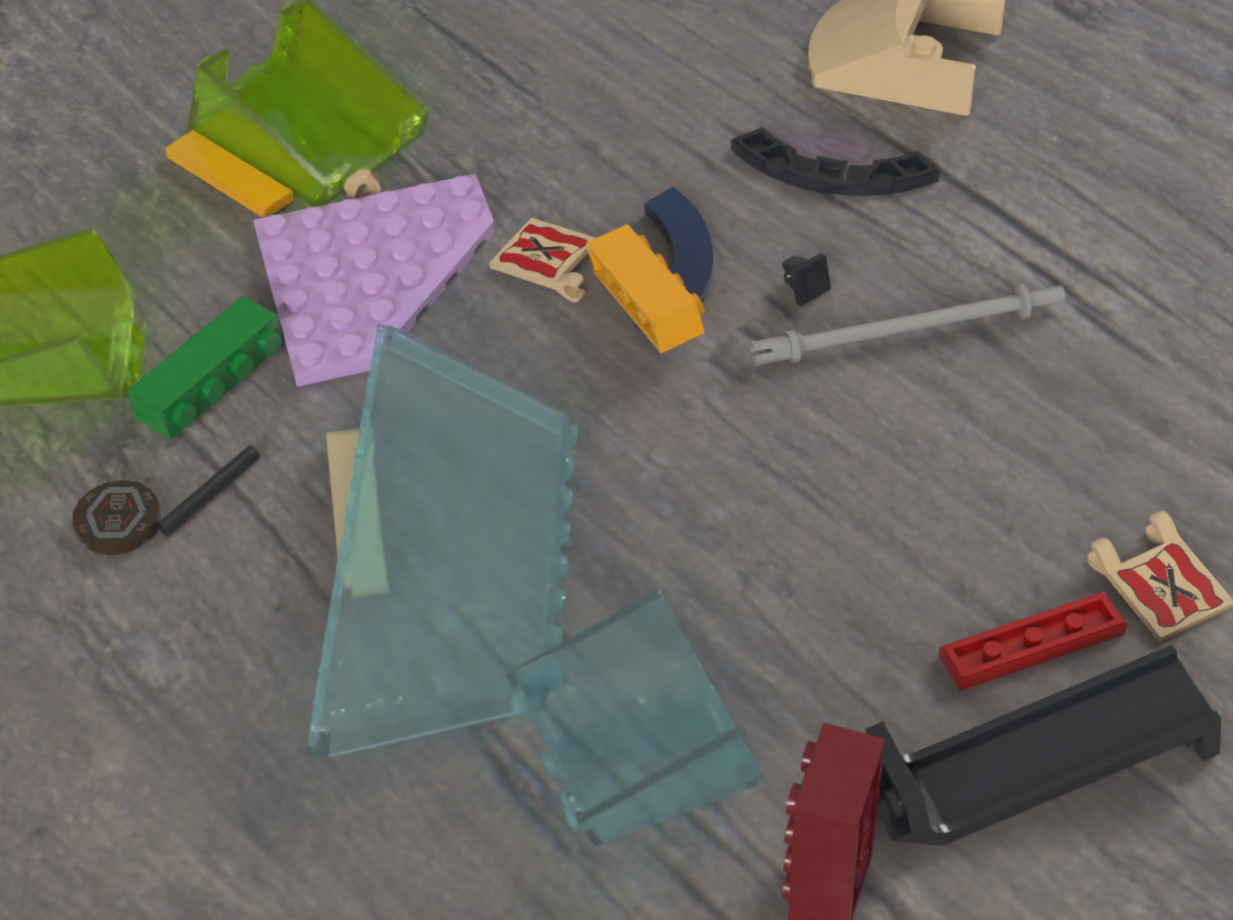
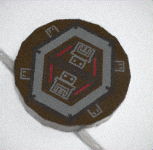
M127 480L106 482L91 489L78 501L73 511V527L80 542L85 543L89 550L106 555L129 553L139 548L138 543L146 538L149 541L157 533V523L162 520L160 504L153 491L139 482Z

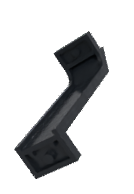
M1172 644L914 753L901 755L883 721L865 729L866 734L885 738L878 814L892 841L944 846L1183 744L1186 747L1193 746L1202 761L1220 754L1221 717L1217 711L1213 712L1178 659L1177 650Z

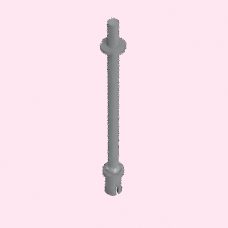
M1018 283L1014 287L1013 295L805 336L796 333L795 330H787L783 336L750 341L749 351L752 353L767 350V353L751 357L754 367L784 360L795 363L799 362L805 352L1012 311H1017L1021 319H1029L1032 307L1065 301V291L1062 286H1056L1029 292L1024 283Z

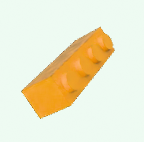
M626 224L586 243L595 276L661 354L704 334L701 316L705 315V310L700 298L696 293L690 294L686 290L685 284L678 273L672 274L669 271L666 261L661 254L655 255L652 252L644 235L638 236Z

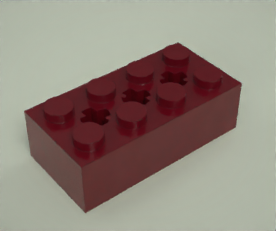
M823 722L817 742H807L801 762V771L805 772L802 784L793 783L786 806V814L791 816L784 840L789 846L783 865V871L787 872L783 886L782 899L789 900L788 920H853L874 851L885 738Z

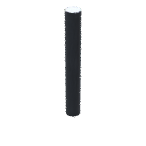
M249 445L160 520L157 523L159 531L167 537L176 531L260 459L257 449Z

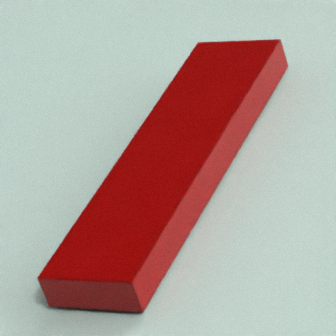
M1103 591L940 646L939 658L959 691L1125 635L1127 623Z

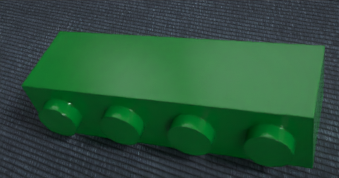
M241 296L127 390L135 419L171 440L180 431L191 425L199 415L213 403L218 402L226 392L239 381L246 378L252 370L270 355H273L284 344L278 315Z

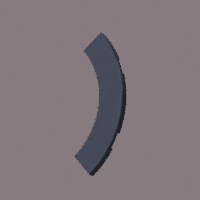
M671 187L644 203L645 214L659 226L668 242L672 245L674 261L671 273H678L685 284L686 290L690 294L696 293L701 302H704L713 274V246L710 233L694 205L677 189ZM634 322V326L642 332V330Z

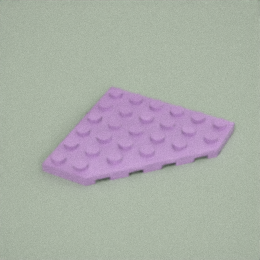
M476 174L457 176L452 179L419 184L394 191H385L380 194L356 199H346L341 202L308 207L303 210L270 215L253 220L296 386L299 387L377 369L386 359L385 352L394 342L400 343L415 326L417 315L424 307L430 308L446 290V282L454 273L459 275L475 256L474 250L483 240L488 241L495 233L494 220Z

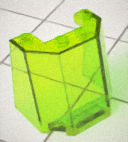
M88 228L0 255V407L128 398L127 390L144 376L148 335L145 325L137 322L134 317V299L137 297L134 285L95 228Z

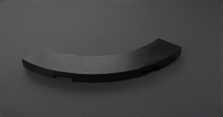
M763 127L731 139V150L753 168L786 184L811 191L849 196L886 195L921 188L939 181L940 171L919 151L888 159L873 160L872 165H849V160H838L817 156L816 160L799 155L796 153V148L778 140Z

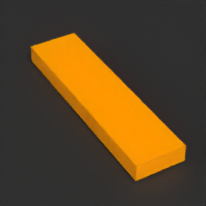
M194 130L165 147L168 159L262 218L274 215L294 201L291 189Z

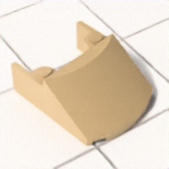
M840 0L821 17L810 38L808 69H810L812 74L813 86L968 116L972 108L976 66L974 64L942 59L943 46L940 42L930 36L913 34L918 22L921 21L1000 35L1003 27L1006 0Z

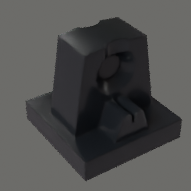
M820 253L809 260L792 256L782 262V268L785 271V283L794 290L797 305L803 306L831 290L826 255Z

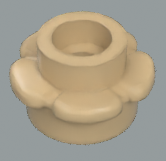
M358 170L348 177L345 182L344 189L347 192V198L356 199L380 194L379 177L376 174H372L370 170Z

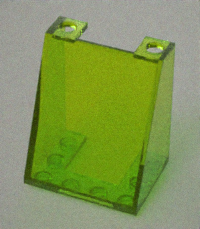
M297 0L294 3L292 1L286 3L278 13V23L273 36L274 42L270 57L259 65L257 63L251 65L235 81L225 82L230 52L226 48L215 55L205 56L198 63L192 91L193 96L187 132L189 133L192 130L198 132L291 189L293 196L312 207L328 204L345 191V182L352 174L362 169L372 172L423 135L430 110L312 0Z

